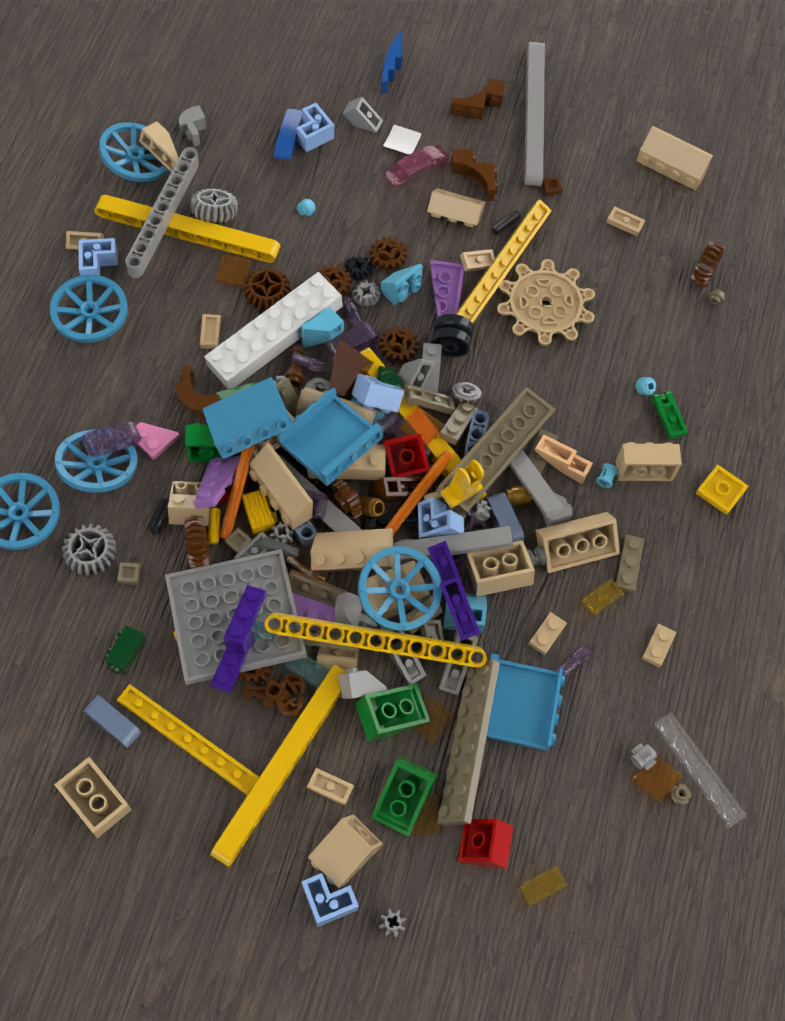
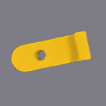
M473 459L464 469L458 468L450 485L440 492L451 509L483 489L480 482L484 477V470L480 463Z

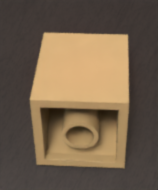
M353 814L342 818L308 858L312 861L311 864L315 869L322 871L327 876L326 879L332 886L340 888L382 847L383 843Z

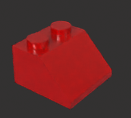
M421 433L384 440L392 477H405L430 471Z
M471 819V824H464L458 861L486 868L507 869L513 826L499 819Z

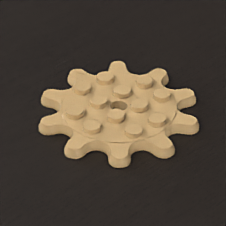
M550 259L543 260L541 269L538 271L529 269L526 264H518L516 266V273L519 279L516 282L503 280L499 285L500 291L508 295L510 299L498 305V313L501 316H513L516 318L517 322L512 328L516 336L532 331L538 335V341L542 346L549 345L554 334H561L568 341H574L578 337L574 324L578 322L590 324L595 318L592 312L583 307L584 302L591 301L594 298V290L590 288L581 289L576 286V280L580 276L577 269L572 268L566 273H558L554 268V262ZM547 300L551 305H542V301Z

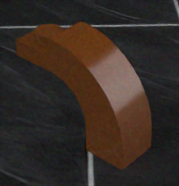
M184 365L183 373H180L181 382H175L176 392L190 414L206 420L203 408L220 401L221 398L219 394H197L195 392V373L191 365Z

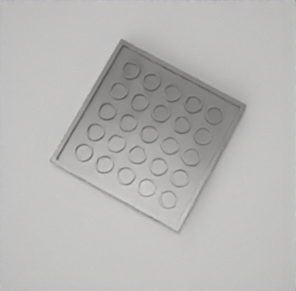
M282 549L165 575L186 685L213 679L226 650L223 637L247 585L266 590L267 595L251 629L254 641L240 673L307 657L302 638L272 634L265 628L266 618L271 613L277 612L298 616ZM272 618L269 620V625L277 628L280 626V621ZM291 622L289 627L292 631H298L300 624L298 622Z

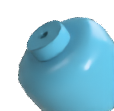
M303 199L297 205V211L302 216H311L316 209L314 202L310 199Z
M642 377L636 383V390L640 395H651L656 390V382L653 378Z

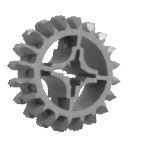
M201 189L192 195L190 201L192 214L196 218H201L202 221L206 220L207 222H228V220H232L236 216L238 209L236 197L232 196V193H227L226 190L222 191L221 189Z
M91 523L86 528L82 524L81 530L75 528L74 534H68L70 539H64L65 546H62L63 558L66 560V565L71 566L72 571L77 570L80 575L85 571L87 576L93 571L97 575V570L100 569L104 572V566L110 567L111 565L109 560L115 559L113 554L117 552L115 548L116 542L112 540L113 536L111 533H108L106 528L101 530L99 525L94 528ZM81 542V546L75 552L77 545ZM105 546L103 553L98 557V553Z

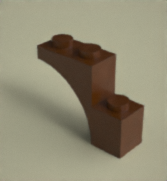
M489 79L487 86L480 93L467 98H452L450 114L482 120L485 105L501 107L506 81Z
M452 149V173L465 175L473 179L484 190L487 201H494L495 194H498V184H495L497 170H494V163H476L473 149Z

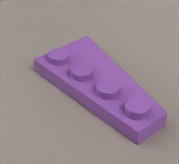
M430 260L437 318L444 314H456L459 308L464 275L463 264Z
M240 456L227 457L225 459L216 457L210 460L194 501L196 509L216 506L224 495L225 488L233 482L232 478L236 474Z
M292 592L298 616L337 622L335 607ZM312 625V626H311V627L320 628L318 625Z

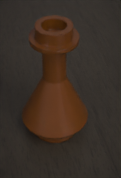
M295 346L291 350V354L294 356L293 364L283 376L290 380L293 387H299L305 381L300 367L301 357L305 356V351L302 347Z

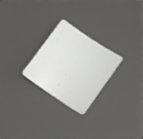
M393 125L383 146L411 155L420 139L421 133Z

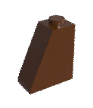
M339 340L329 387L335 388L336 396L339 398L346 397L350 399L358 373L366 375L374 362L346 342Z

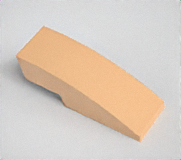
M546 435L542 436L535 448V451L549 464L583 484L593 464L576 455V450Z

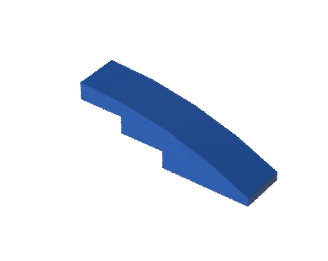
M402 32L398 33L386 55L382 73L381 93H388V81H394L395 69H401Z
M287 109L273 158L291 160L297 144V127L302 122V111Z

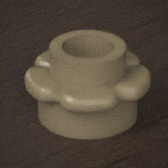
M713 289L708 293V299L714 305L721 304L725 300L724 292L719 289Z
M679 784L671 789V798L675 803L685 805L691 798V791L687 789V786Z

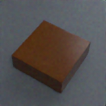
M558 176L543 179L542 187L546 196L563 192Z

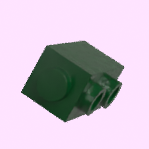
M125 625L123 631L120 630L115 639L116 643L113 648H109L105 658L110 671L116 674L121 672L127 675L146 639L144 633Z

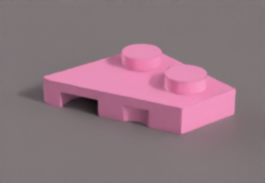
M142 422L127 433V437L152 460H155L180 438L178 432Z

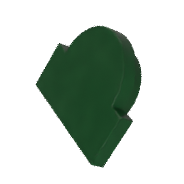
M379 366L377 380L402 389L401 377L392 372V368Z

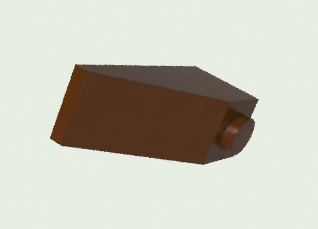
M383 477L372 484L374 498H379L382 502L407 500L424 477ZM433 484L424 496L434 492Z

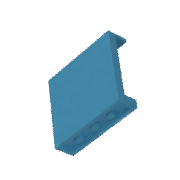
M272 377L203 408L214 443L222 459L294 427Z
M334 387L330 391L325 392L318 401L309 405L307 410L301 415L296 416L292 421L294 427L277 434L279 445L326 486L383 438L382 427L378 423L371 425L338 398Z
M491 654L489 661L495 660L500 665L486 738L548 752L549 748L554 746L556 739L553 729L554 726L558 725L559 714H556L557 707L561 706L562 695H559L560 688L564 687L565 676H562L563 669L560 668L558 672L500 660V655Z

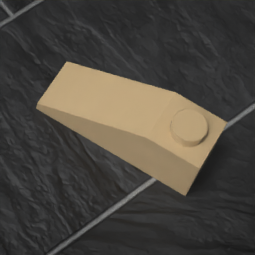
M155 122L142 129L139 142L172 172L179 159L169 132L158 122Z

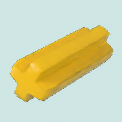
M212 508L209 513L207 542L212 545L219 543L221 509Z

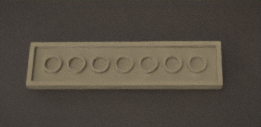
M526 387L437 487L436 491L440 494L443 489L450 485L458 468L464 469L473 459L478 461L484 470V477L480 482L483 489L456 506L464 514H467L556 409Z
M495 660L486 661L481 667L468 666L465 674L466 678L458 710L457 725L454 730L455 735L450 751L451 756L447 768L442 803L439 809L438 824L443 826L471 824L500 665Z

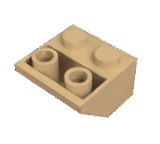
M172 482L168 503L169 524L185 525L184 522L187 517L197 515L203 516L205 525L208 526L210 507L196 509L194 505L201 482Z

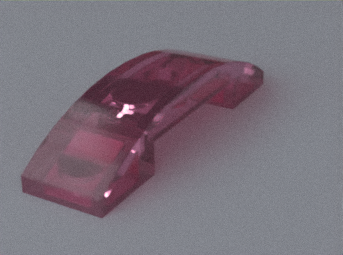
M440 145L429 146L406 156L393 165L384 176L395 187L407 181L408 176L432 163L436 166L448 160L449 156Z

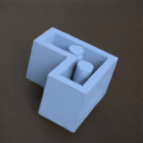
M317 103L302 109L303 125L297 127V142L305 152L334 139V124Z
M115 238L79 240L80 276H100V266L118 265V250Z
M359 373L352 391V395L357 398V402L363 404V407L372 410L374 407L380 408V411L390 413L391 411L398 413L404 391L398 386L382 383L375 377Z
M430 498L418 503L420 539L464 533V518L451 510L447 511V505L443 502Z
M322 873L302 881V887L317 927L358 911L359 906L351 885L330 894Z

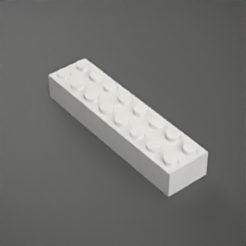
M317 272L205 355L208 368L227 389L238 386L302 337L301 326L304 322L313 319L320 311H325L329 307L334 312L343 307L342 295Z

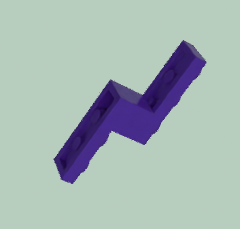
M443 541L428 547L432 562L441 579L440 586L461 641L481 634L447 542Z
M250 585L246 586L223 637L226 650L210 683L211 688L231 693L254 641L251 629L267 595L266 590Z

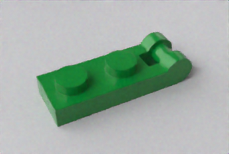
M666 391L661 395L658 393L651 396L652 403L656 406L669 440L686 436L688 431L671 391Z

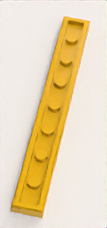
M129 684L117 698L119 704L248 796L258 781L259 776Z

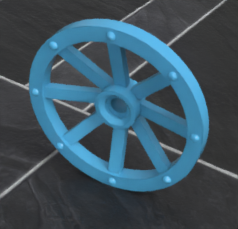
M129 122L112 125L103 132L99 142V154L102 161L112 172L127 180L149 182L159 179L168 169L164 165L158 168L145 161L157 158L152 153L144 154L148 150L144 145L142 147L136 145V132L141 133L142 129L147 126ZM131 131V146H127L117 134L118 132ZM112 136L124 151L107 146V140ZM107 152L124 157V159L114 162ZM129 163L133 166L134 172L122 168V166ZM138 164L153 172L140 173Z
M83 275L70 279L57 289L50 303V315L56 329L63 336L73 341L84 343L97 342L112 336L121 328L128 313L126 296L120 286L114 281L99 275ZM86 284L87 301L83 302L71 289ZM92 284L108 287L100 298L94 302ZM115 292L120 300V304L100 308L107 298ZM66 294L80 309L58 307ZM120 311L113 323L100 316V314ZM57 313L80 316L63 325ZM95 320L107 327L102 331L92 333L93 321ZM83 321H87L86 334L70 330Z
M97 429L85 430L69 436L59 445L55 454V468L59 477L75 489L94 493L107 492L123 486L133 477L137 468V453L134 446L125 437L117 433ZM89 439L91 455L87 456L75 447L74 444ZM95 439L112 441L103 454L97 453ZM117 445L123 447L128 453L107 460ZM69 450L84 462L62 461L66 451ZM130 460V464L125 472L109 467ZM65 468H76L86 470H84L77 476L73 477L65 470ZM102 473L111 474L118 478L104 482ZM91 474L96 475L97 483L82 481Z
M13 473L0 477V496L9 506V509L0 508V515L9 516L0 522V530L14 522L10 540L0 538V548L22 550L39 544L52 533L59 520L60 503L55 490L43 478L29 473ZM20 482L18 502L14 503L2 487L10 483ZM27 482L43 488L26 505L24 504ZM47 494L50 496L52 510L30 511ZM50 517L48 523L41 531L33 525L29 518ZM24 523L34 536L17 541L20 526Z
M403 546L390 547L376 553L364 565L358 580V596L365 613L376 624L392 631H409L425 624L437 611L442 597L441 579L434 564L421 552ZM393 555L394 581L376 564L380 559ZM400 555H406L418 561L404 579H401ZM424 566L430 574L432 584L409 586L410 580ZM372 569L389 587H366L370 570ZM396 587L400 588V593L396 592ZM433 590V599L429 609L409 595V592ZM367 594H389L390 596L376 612L372 608ZM403 599L424 615L418 620L407 623ZM394 600L397 603L400 623H394L381 617Z

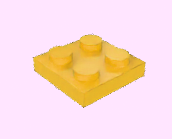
M717 465L698 488L696 494L727 515L749 486Z

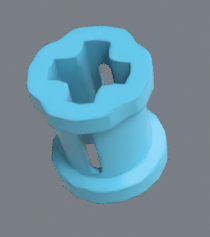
M603 464V471L596 479V483L603 488L612 487L614 476L618 474V469L612 464Z

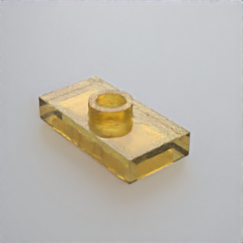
M557 866L519 886V889L530 907L567 886V883Z

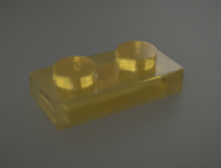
M611 578L582 599L581 604L592 617H595L622 597L624 592Z

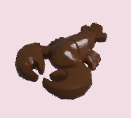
M289 674L279 683H276L277 678H270L265 680V686L253 688L251 684H247V687L244 688L243 695L246 701H250L254 697L263 701V706L272 708L276 705L280 714L284 717H293L299 714L304 705L303 697H300L299 702L295 704L297 697L290 699V694L286 689L288 687L294 694L298 695L296 688H300L301 695H304L306 690L305 681L297 674Z

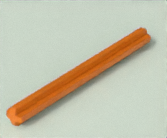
M255 445L241 451L219 537L227 539L232 534Z
M446 450L441 454L430 471L427 472L384 529L392 528L393 535L453 458L449 451Z

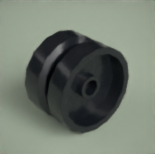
M441 315L435 321L431 344H441V354L444 356H465L470 351L474 325L469 319L461 315Z

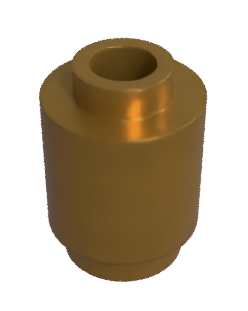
M514 486L505 490V494L512 506L530 504L531 500H533L524 486Z
M368 496L359 498L363 511L362 515L378 517L383 514L385 505L379 498Z

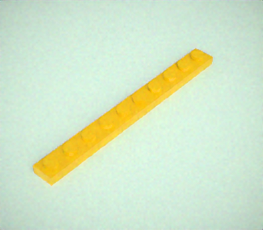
M540 199L535 202L456 313L457 315L466 317L472 323L475 321L552 211Z

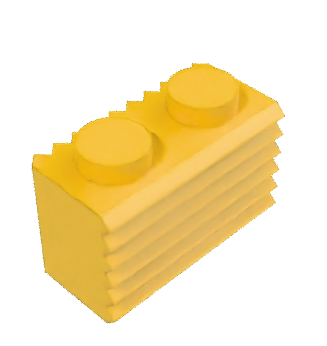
M261 490L242 495V503L253 536L261 532L271 531L272 526H275V523L278 522L276 512H271L270 506H272L270 503L271 499L268 495L264 496Z

